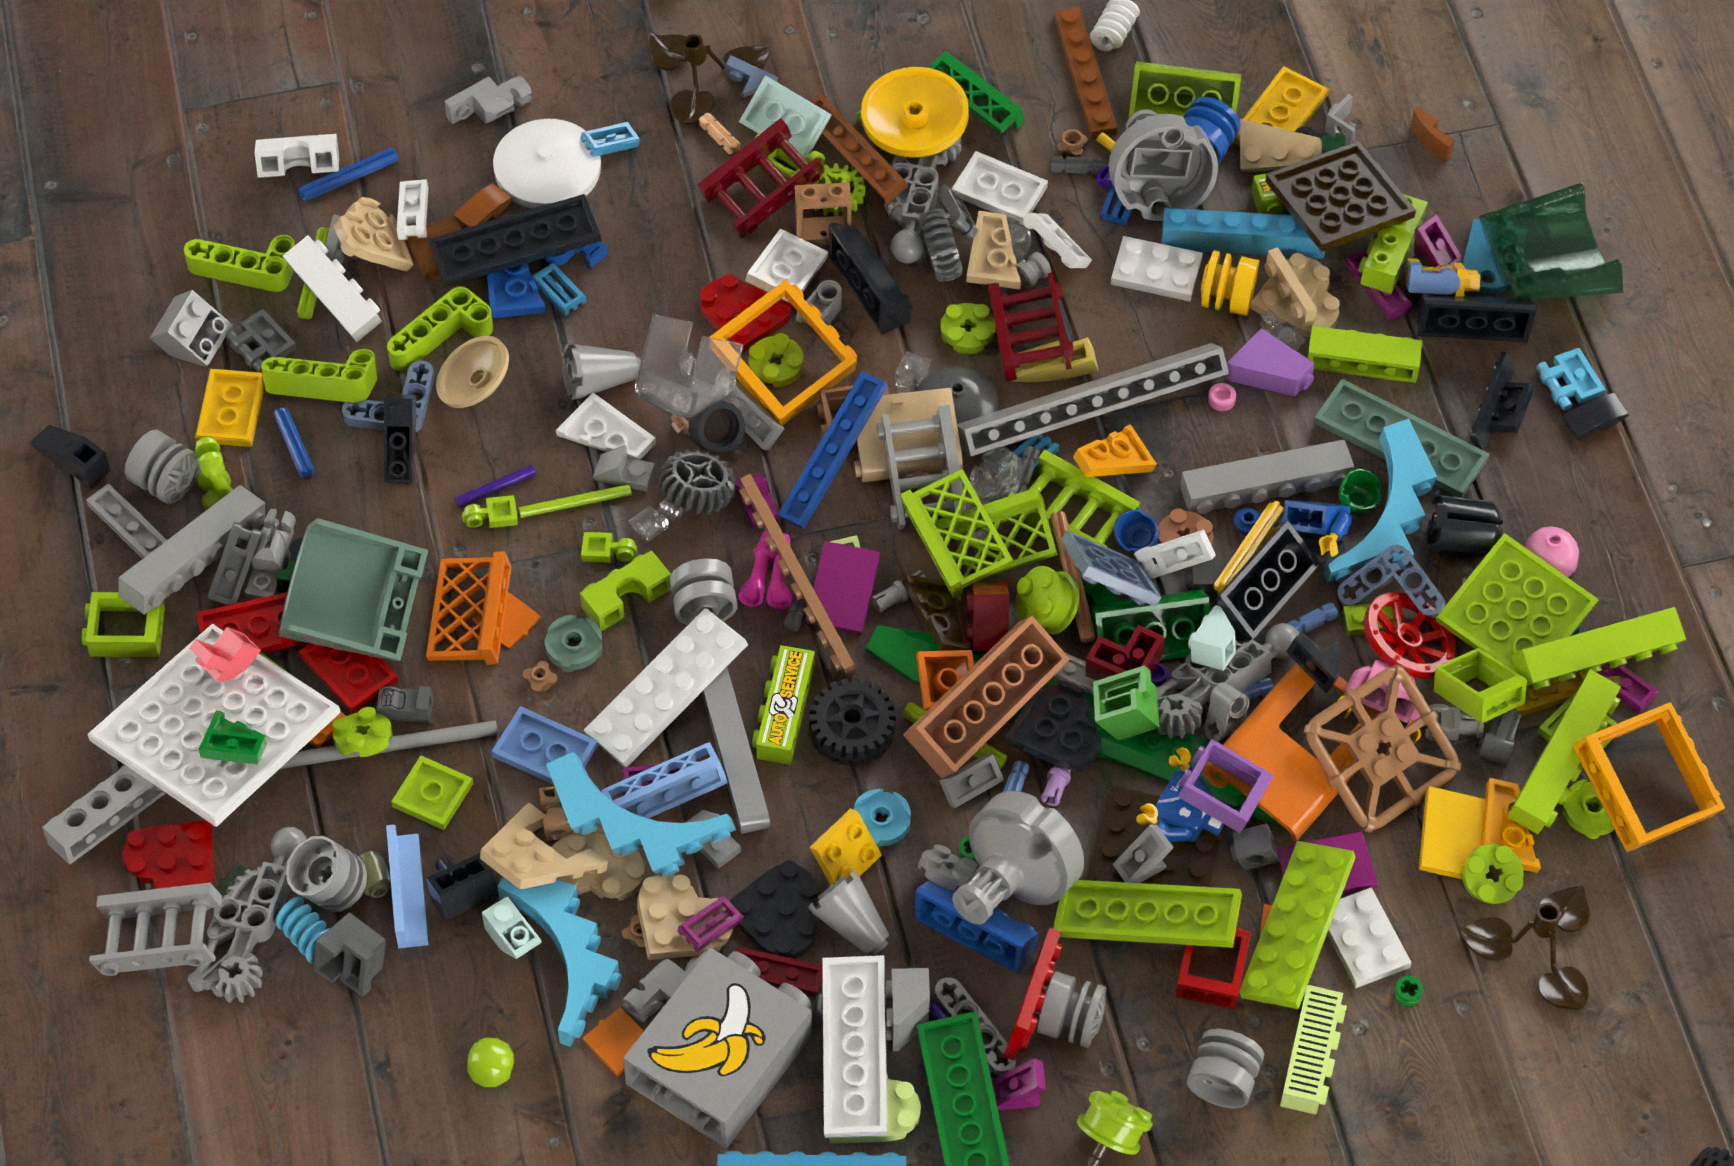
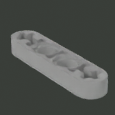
M951 977L943 978L937 982L935 986V1000L949 1017L957 1016L962 1010L977 1011L981 1033L986 1032L992 1036V1042L984 1045L988 1066L993 1071L992 1074L1000 1076L1016 1067V1059L1014 1061L1008 1058L1007 1066H1004L1002 1063L997 1065V1056L993 1051L997 1047L998 1056L1002 1060L1006 1059L1003 1056L1008 1043L961 983ZM943 989H947L949 992L954 990V1000L957 1002L955 1006L953 999L949 995L943 996Z

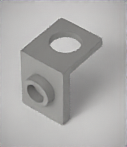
M1350 94L1339 104L1335 103L1330 108L1325 126V132L1333 137L1336 132L1339 133L1337 126L1342 127L1347 133L1345 145L1353 143L1355 128L1343 121L1351 112L1353 96Z

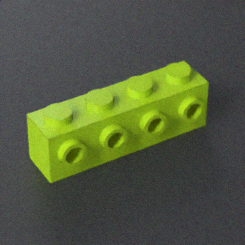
M1408 195L1404 196L1416 209L1415 218L1375 232L1377 238H1371L1368 245L1367 254L1369 256L1368 258L1363 256L1358 272L1363 273L1361 285L1392 294L1414 244L1415 228L1424 221L1428 203Z

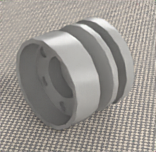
M151 430L139 439L129 453L124 474L128 481L143 490H148L151 495L169 505L179 501L190 490L196 480L200 467L194 451L182 444H177L174 439L159 430Z
M312 836L302 841L293 850L287 862L286 877L291 889L329 912H341L351 907L361 897L366 887L367 872L362 859L325 836Z
M1056 971L1044 1000L1037 1032L1057 1039L1063 1028L1067 1027L1069 1028L1068 1042L1074 1044L1079 1031H1081L1080 1046L1089 1048L1092 1039L1099 1031L1104 1016L1106 986L1098 984L1092 997L1090 996L1092 983L1086 981L1080 993L1075 992L1076 978Z
M1210 1029L1203 1034L1201 1045L1197 1051L1198 1058L1192 1064L1187 1078V1085L1194 1094L1209 1103L1226 1108H1242L1248 1104L1255 1083L1254 1078L1258 1076L1265 1053L1254 1040L1243 1034L1225 1029Z

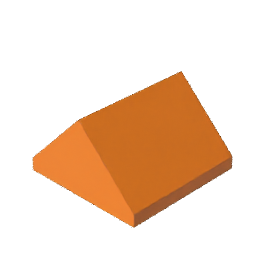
M972 650L920 651L916 653L924 710L928 711L974 666Z

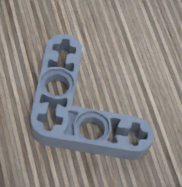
M424 360L413 362L410 365L402 395H411L412 393L423 395L421 400L416 401V432L423 426L434 382L433 367ZM421 372H425V374L422 375L421 384L418 383L417 375H420ZM364 400L358 403L345 402L343 404V420L348 426L384 431V421H379L375 418L378 413L384 412V402ZM355 410H359L355 416L351 415Z
M1401 545L1388 547L1342 582L1338 588V597L1341 602L1347 606L1360 605L1396 578L1419 611L1424 615L1437 617L1445 607V600L1412 554ZM1393 553H1404L1401 557L1402 561L1407 567L1412 563L1413 567L1404 571L1396 562L1392 564L1391 562L1394 560ZM1373 568H1378L1382 572V578L1378 583L1372 584L1367 579L1368 572ZM1413 573H1418L1422 577V583L1416 589H1411L1407 585V579ZM1359 578L1369 587L1367 591L1362 587L1355 592L1356 599L1353 600L1350 597L1346 599L1348 587L1356 589L1361 585L1357 582ZM1425 591L1433 600L1437 598L1438 600L1435 602L1436 609H1425L1427 601L1424 597L1419 595L1416 598L1415 596Z

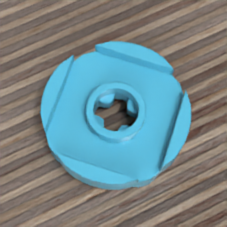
M873 789L862 794L855 802L853 810L858 811L878 848L899 842L909 832L911 810L905 798L894 791L891 794L883 792V789ZM880 813L882 816L887 814L889 817L886 818V822L875 821L876 814Z

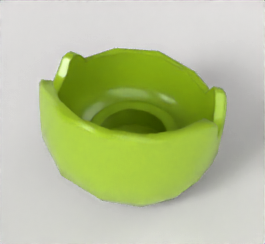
M483 1038L474 1043L468 1054L467 1062L468 1074L473 1082L483 1087H497L509 1080L514 1065V1054L509 1044L498 1038Z

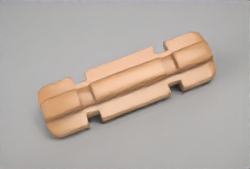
M706 113L699 118V125L705 131H708V134L720 146H724L723 149L728 154L733 155L735 152H738L740 142L731 136L732 134L718 121H715L716 119L710 113Z

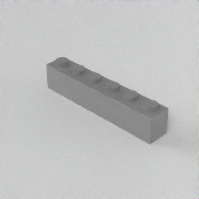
M1344 439L1184 471L1181 476L1180 489L1188 511L1206 514L1212 510L1231 509L1241 504L1261 503L1266 499L1286 498L1296 493L1315 492L1321 488L1331 486L1340 487L1342 480L1350 471L1354 470L1355 466Z
M239 485L119 577V597L142 614H146L152 608L158 607L166 597L173 592L179 591L184 583L192 577L201 574L206 566L222 557L234 521L241 523L243 528L253 530V528L259 529L265 521V502ZM238 538L236 545L241 543L243 539Z

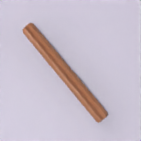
M1063 511L1054 512L1050 518L1063 571L1071 574L1079 586L1080 598L1075 619L1080 639L1083 643L1091 642L1096 639V634L1080 570L1074 565L1073 558L1066 552L1067 548L1061 540L1066 530L1070 531L1067 518Z

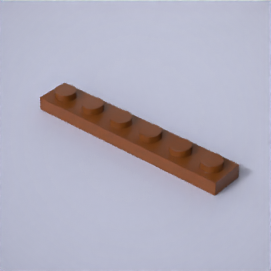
M1080 7L1054 11V21L1091 138H1096L1101 133H1105L1107 136L1117 134L1118 127Z
M821 93L811 101V103L832 114L821 134L887 203L908 187L906 181Z

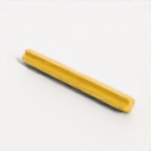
M1274 501L1267 505L1213 585L1218 594L1257 552L1284 511L1283 507L1280 506V502Z

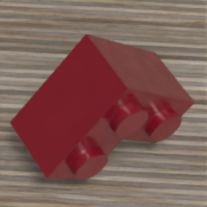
M977 581L972 584V590H967V613L973 614V624H967V638L973 644V651H989L1008 633L1009 591L1007 581Z
M1139 625L1126 647L1099 636L1086 657L1085 676L1097 681L1144 665L1150 670V675H1152L1163 655L1164 636Z

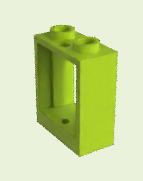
M119 592L91 593V601L86 603L85 619L88 621L87 628L82 630V644L87 646L90 657H160L165 614L164 602L147 612L144 636H97L100 611L138 610L120 598Z
M1480 648L1435 667L1434 692L1481 724L1525 704L1527 679ZM1477 677L1489 685L1490 688L1477 692L1465 684V682Z

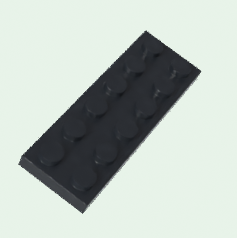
M585 194L428 239L444 287L602 241L600 231Z

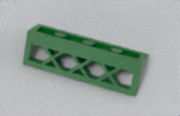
M947 51L943 52L928 67L935 70L942 68L948 76L966 90L964 91L966 97H970V100L967 99L968 109L1000 134L1010 125L1018 130L1025 123L1022 108ZM973 97L986 106H976L973 103ZM993 112L1004 119L1001 124L993 119Z

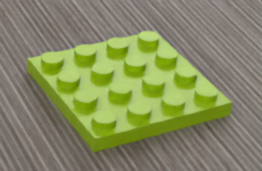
M1504 533L1438 614L1435 621L1474 649H1482L1516 672L1511 655L1522 649L1572 636L1597 605L1599 599Z

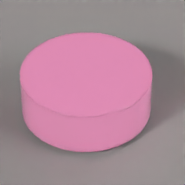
M1217 383L1210 388L1208 403L1213 409L1227 411L1235 405L1236 391L1231 385Z

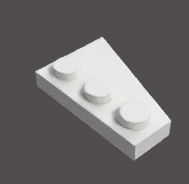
M592 393L556 430V434L559 437L605 452L625 445L627 446V457L641 460L656 444L654 436L595 393Z

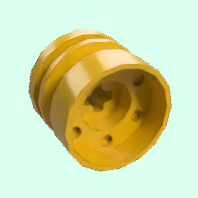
M1214 250L1203 274L1201 307L1209 308L1213 296L1216 297L1215 310H1219L1224 299L1229 300L1230 313L1248 316L1259 269V260L1242 256L1237 268L1231 267L1232 256L1227 253L1224 264L1221 265L1219 264L1220 252Z

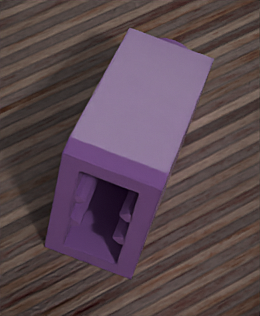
M1261 328L1227 363L1229 374H1226L1225 377L1230 382L1295 397L1302 389L1306 390L1314 380L1312 375L1314 363Z

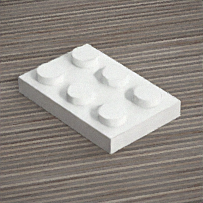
M975 151L952 187V191L966 202L993 213L1006 214L1007 219L1024 225V216L1032 213L1047 189L1048 181Z
M780 229L748 271L745 281L769 292L787 279L791 285L796 284L803 292L826 261L829 252ZM785 296L781 298L782 300L789 302Z
M1123 236L1111 277V285L1191 302L1203 253Z
M1372 887L1339 900L1327 935L1355 988L1410 968L1411 961Z

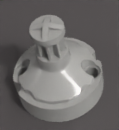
M1140 110L1128 119L1125 132L1116 141L1111 151L1109 175L1120 201L1128 210L1137 208L1144 219L1163 221L1164 208L1194 210L1206 200L1216 183L1218 161L1206 133L1199 125L1188 126L1183 116L1174 114L1158 115L1151 110Z
M1006 791L996 795L980 810L970 824V846L980 867L976 870L975 876L967 884L961 885L953 894V904L965 920L974 924H983L993 914V909L1001 901L1007 900L1010 895L1015 896L1018 900L1034 905H1048L1057 902L1080 878L1084 869L1083 850L1077 835L1060 813L1053 808L1047 809L1043 807L1037 798L1030 794Z

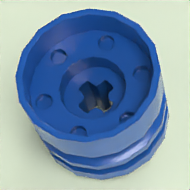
M1209 97L1197 98L1191 103L1183 117L1188 126L1199 125L1203 129L1216 153L1219 164L1227 153L1228 147L1240 132L1241 124L1236 113L1225 103Z

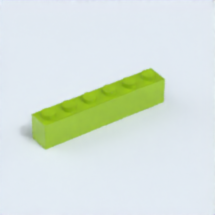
M1672 607L1522 649L1511 655L1516 672L1527 679L1526 688L1533 686L1535 691L1550 686L1551 680L1558 679L1559 683H1564L1575 679L1576 673L1584 671L1586 676L1590 669L1596 673L1602 671L1601 666L1609 664L1610 669L1627 664L1626 659L1634 657L1636 662L1652 657L1651 652L1660 650L1661 655L1678 649L1677 644L1685 641L1686 637L1676 608Z
M1589 670L1509 811L1508 818L1536 834H1539L1544 826L1551 827L1558 815L1554 808L1557 803L1563 805L1571 791L1567 788L1569 781L1575 782L1583 769V766L1579 765L1580 759L1573 745L1584 737L1605 729L1608 721L1604 720L1607 712L1612 715L1621 699L1616 696L1621 686L1595 671Z

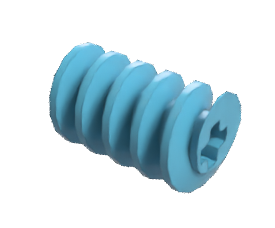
M297 896L289 900L281 908L276 917L275 924L291 940V943L298 947L299 952L305 955L306 960L314 963L316 940L330 928L325 929L326 922L323 920L318 921L319 915L316 912L310 913L312 910L311 906L308 904L303 905L304 898Z

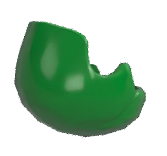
M1359 468L1350 471L1339 487L1338 494L1341 504L1349 506L1350 512L1354 514L1364 515L1373 512L1382 497L1379 492V478L1369 470Z

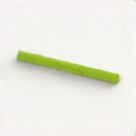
M628 484L518 508L520 518L630 496L632 493Z

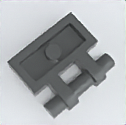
M264 309L240 323L244 331L238 336L234 331H231L226 335L231 349L235 353L241 354L245 358L247 366L250 369H255L258 373H262L261 364L267 357L284 358L297 350L296 343ZM254 342L259 348L252 351L248 345Z

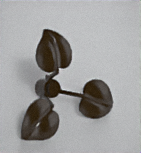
M651 33L649 39L650 55L653 63L658 68L674 70L680 66L682 61L691 63L694 91H680L670 101V111L673 117L684 124L700 122L699 118L706 113H711L714 107L712 93L709 91L699 92L696 66L705 62L707 54L722 69H724L731 55L763 70L770 55V49L767 47H739L728 51L724 55L723 63L711 51L709 45H704L703 38L698 34L683 36Z
M1584 886L1562 889L1546 896L1540 902L1535 918L1528 919L1526 926L1514 937H1512V927L1506 921L1497 917L1481 918L1468 926L1461 927L1460 933L1466 945L1478 956L1494 961L1509 958L1513 952L1511 943L1519 942L1531 928L1534 929L1538 936L1542 938L1549 937L1550 962L1553 973H1546L1540 978L1538 985L1540 995L1546 1002L1559 1008L1579 1010L1585 1007L1589 997V988L1583 974L1571 966L1563 967L1559 971L1556 966L1557 928L1559 927L1565 932H1575L1585 928L1589 922L1590 909Z

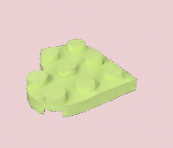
M887 1076L888 1136L829 1138V1144L887 1142L905 1138L906 1134L912 1131L920 1120L921 1104L913 1085L909 1082L888 1079Z

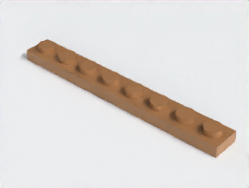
M751 474L740 478L743 489L739 490V493L746 506L751 504L755 510L752 513V517L759 529L764 527L768 536L764 538L772 553L777 551L781 560L777 562L784 576L790 575L794 583L790 586L797 600H804L807 607L803 610L810 624L816 622L820 630L816 633L823 648L829 646L833 654L829 657L836 672L842 670L846 679L855 675L854 662Z

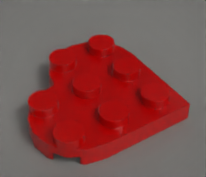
M726 274L722 278L711 281L700 291L701 313L718 331L768 292L752 284H746L742 280L737 279L733 274ZM780 299L726 341L739 354L743 353L759 340L766 338L784 326L791 318L793 305Z
M206 820L154 825L139 830H132L127 835V841L122 852L126 871L138 878L141 883L154 884L155 889L211 883L213 885L215 879L213 824Z

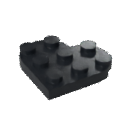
M1058 681V684H1051L1046 687L1042 686L1029 699L1006 735L1007 744L1055 766L1071 769L1074 772L1085 770L1086 766L1098 757L1101 749L1100 733L1096 729V724L1087 718L1089 706L1087 699L1084 697L1083 690L1075 684L1066 681Z
M785 861L781 865L768 870L729 901L743 915L742 922L737 926L763 952L797 959L806 954L812 947L816 925L808 907L811 903L816 906L818 885L811 872L802 866H798L794 861Z

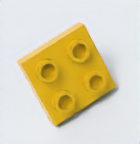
M849 809L809 847L831 885L842 876H845L847 880L850 879L849 871L855 869L858 875L861 876L882 856L860 814L853 809Z

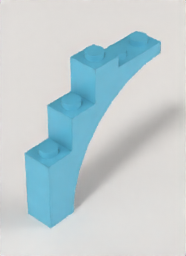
M1409 418L1383 427L1379 437V442L1386 458L1389 477L1388 497L1384 512L1377 525L1362 542L1325 566L1323 575L1327 583L1335 580L1337 582L1345 581L1392 545H1401L1414 556V552L1405 534H1412L1420 529L1425 513L1417 496L1424 495L1432 490L1437 475ZM1393 553L1394 560L1391 563L1396 562L1403 570H1406L1408 567L1401 559L1404 553Z
M574 752L546 763L571 829L577 834L586 835L596 831L598 825L602 824L610 847L617 855H630L638 851V846L642 845L651 869L656 875L662 874L663 877H667L677 873L680 870L679 867L685 865L681 853L691 854L703 848L702 844L711 840L714 842L723 841L731 836L730 832L736 830L733 820L728 814L705 821L688 823L659 822L635 815L616 805L602 794L590 779L580 758Z
M502 877L498 885L500 901L508 897L517 909L538 923L553 940L563 958L568 975L569 988L566 1009L558 1028L559 1043L571 1047L575 1038L581 1037L586 1024L584 1019L588 1012L592 1013L594 1011L598 997L607 1000L611 991L618 989L622 974L619 973L618 961L595 953L599 947L601 936H598L597 923L575 915L580 905L575 885L556 879L555 883L519 889Z

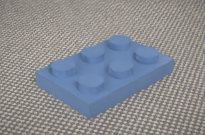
M520 706L491 753L493 758L554 785L546 763L574 752L580 758L585 768L598 747V741Z

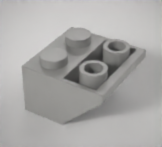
M191 290L173 298L150 339L170 356L207 367L232 324L196 292Z
M929 968L892 969L891 980H886V1040H892L893 1051H900L918 1033L917 1024L929 1022Z

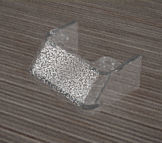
M653 314L635 382V392L639 398L678 417L691 418L733 391L743 344L702 336L697 359H695L693 353L687 350L693 322Z

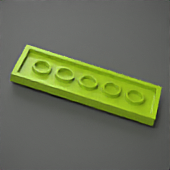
M1297 841L1239 990L1241 998L1299 1009L1355 861L1354 851Z
M1077 880L1059 899L1053 929L1061 931L1059 937L1233 948L1242 893L1240 889Z

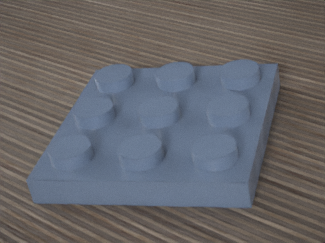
M1066 530L1061 540L1067 548L1066 552L1073 558L1074 565L1081 571V577L1092 584L1097 582L1104 584L1109 591L1120 595L1121 592L1127 594L1134 602L1140 605L1147 603L1154 607L1157 606L1162 597L1137 560Z

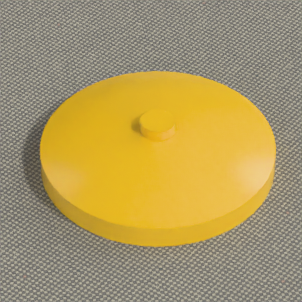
M925 67L902 68L883 75L869 87L864 95L861 106L862 124L870 140L891 154L903 157L929 156L947 149L961 137L968 123V100L962 87L943 72Z

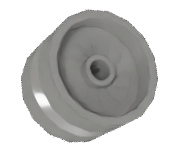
M707 558L692 560L677 567L670 575L671 594L674 597L675 617L680 623L689 625L705 608L723 622L733 616L737 610L732 571L727 563L718 559Z

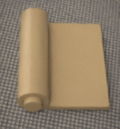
M951 388L883 395L857 438L859 454L858 460L854 461L855 477H860L862 483L890 479L884 439L879 440L877 433V423H881L882 414L888 413L890 424L931 419L933 415H937L938 406L950 405L960 470L963 469ZM934 430L892 435L894 452L937 446V443L941 442L940 433ZM939 457L896 463L898 478H904V476L916 470H922L931 474H940L941 470H945L944 459L939 460Z

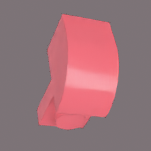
M226 627L214 645L195 639L189 647L197 656L196 662L218 682L232 680L244 672L261 651L244 633Z

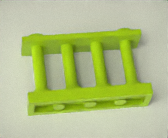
M1044 449L1039 456L1037 473L1040 475L1029 490L1037 487L1041 493L1049 481L1064 487L1046 510L1053 538H1055L1050 516L1054 512L1061 511L1072 495L1077 494L1088 502L1072 523L1068 524L1069 530L1105 547L1107 546L1104 543L1113 533L1117 518L1126 511L1140 510L1141 502L1096 477H1086L1081 469ZM1097 508H1102L1112 515L1097 535L1092 538L1081 532L1080 529ZM1039 511L1028 514L1024 521L1036 528L1041 519Z

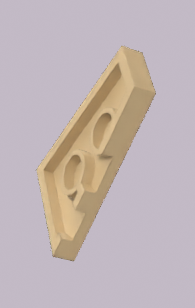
M1240 119V169L1242 173L1274 171L1322 154V141L1318 137Z
M979 211L976 223L978 232L973 239L966 282L984 285L999 283L1000 287L1021 289V281L1017 272L1006 214Z

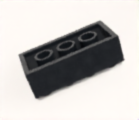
M834 222L829 224V258L881 335L909 323L911 310L913 309L912 302L906 294H902L896 278L893 275L890 276L886 271L883 259L875 255L870 240L867 237H863L857 228Z
M1421 293L1418 305V336L1528 342L1536 305L1531 299L1466 295L1464 297H1456L1455 295Z
M1288 520L1278 527L1217 595V606H1220L1235 631V640L1237 641L1254 639L1320 565L1317 558Z

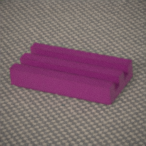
M723 895L679 925L677 932L680 935L684 934L686 936L685 940L689 944L692 942L694 945L693 949L699 952L741 923L743 915ZM722 907L726 908V910L718 914L716 917H713L712 919L707 921V923L702 925L694 932L691 930V928H693L694 926L708 918L710 915H712ZM732 915V917L729 918L727 921H725L724 923H722L721 925L713 929L711 932H709L708 934L699 939V937L702 936L704 933H706L707 931H709L710 929L718 925L720 922H722L723 920Z

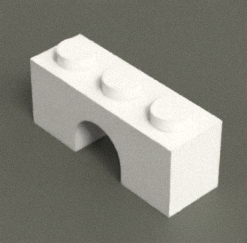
M337 134L256 140L255 160L258 178L285 176V171L294 166H308L311 168L312 173L339 171Z

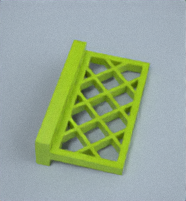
M963 469L914 493L908 490L900 494L905 511L953 598L962 594L963 588L1014 564L1011 555ZM961 480L965 486L961 496L947 492L950 484ZM930 494L940 496L936 508L925 506L921 499ZM945 498L959 501L955 513L941 510ZM964 503L976 506L977 511L974 519L960 515ZM938 515L952 519L948 531L936 528L935 523ZM957 521L972 524L968 536L953 533ZM976 526L987 528L990 531L987 541L972 538ZM951 538L965 542L961 554L948 550ZM970 544L984 547L980 559L966 556ZM989 549L1000 551L1004 559L996 563L985 561ZM963 561L978 565L975 573L965 578L960 572Z
M1037 487L983 505L996 530L1001 523L1006 521L1015 524L1008 538L1001 534L999 536L1005 541L1004 545L1007 550L1010 545L1022 550L1018 559L1013 560L1014 564L985 578L1058 555L1044 508V500ZM977 508L960 512V515L974 519ZM1039 511L1041 519L1035 529L1023 523L1028 514ZM946 517L936 521L935 526L938 529L948 531L952 519ZM957 521L953 533L968 536L972 524ZM976 526L975 531L982 530L988 533L984 540L987 541L990 531L987 528ZM1020 527L1032 533L1025 546L1013 541ZM1042 527L1044 528L1045 534L1040 532ZM1037 536L1046 539L1049 545V549L1041 552H1036L1030 548ZM960 541L961 544L955 553L961 554L965 544L963 541ZM970 544V547L978 550L974 558L980 559L984 547ZM991 551L987 553L988 556L995 559L993 563L1004 559L1001 552L998 555ZM963 561L962 565L968 567L963 576L965 578L971 575L973 571H976L977 567L976 564Z

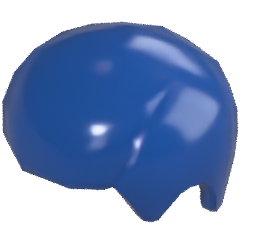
M1139 509L1124 512L1117 518L1114 526V533L1118 544L1123 550L1131 554L1144 547L1157 545L1160 535L1157 523L1153 517Z

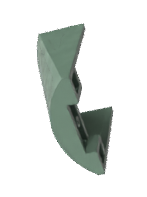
M316 518L307 526L286 596L278 637L399 662L407 637L406 629L418 581L423 574L428 550Z

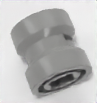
M1039 252L1030 255L1026 262L1021 261L1016 264L1021 286L1026 289L1034 286L1038 279L1046 278L1048 276L1047 273H1051V267L1047 259Z

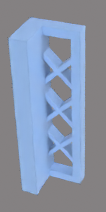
M710 742L601 791L602 794L616 805L635 815L649 819L725 785L728 781L720 760ZM707 754H709L710 758H707L701 762H695L698 758H701ZM676 768L680 769L678 772L674 774H668L671 770H674ZM649 780L653 781L651 784L647 786H641L644 782H647ZM622 792L626 793L618 799L612 800L611 798Z
M387 825L394 925L398 949L429 945L419 835L397 836L396 826Z

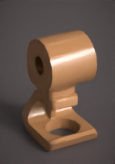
M555 786L539 788L541 810L543 813H546L543 819L546 842L560 840L572 834ZM556 830H565V832L562 834H551L553 831Z

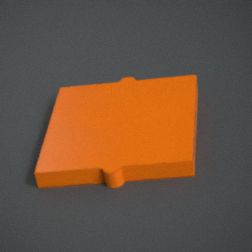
M508 591L501 644L510 650L523 636H528V631L542 617ZM478 614L472 622L477 625L481 622L482 617Z
M621 1007L605 1020H599V1025L582 1038L583 1042L617 1077L624 1072L623 1057L644 1032Z

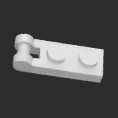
M427 179L400 182L397 235L399 240H407L410 236H417V238L427 237Z
M1028 213L1024 216V226L1027 229H1035L1044 238V244L1051 250L1056 251L1061 256V261L1067 267L1072 269L1087 268L1092 259L1049 215L1045 213Z
M1204 530L1152 547H1144L1134 553L1137 561L1142 563L1149 579L1212 560L1216 555ZM1152 558H1155L1158 564H1154Z

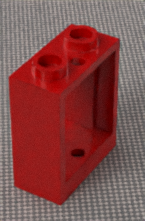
M1236 927L1233 947L1240 949L1233 984L1188 975L1194 945H1186L1175 997L1235 1010L1251 932Z

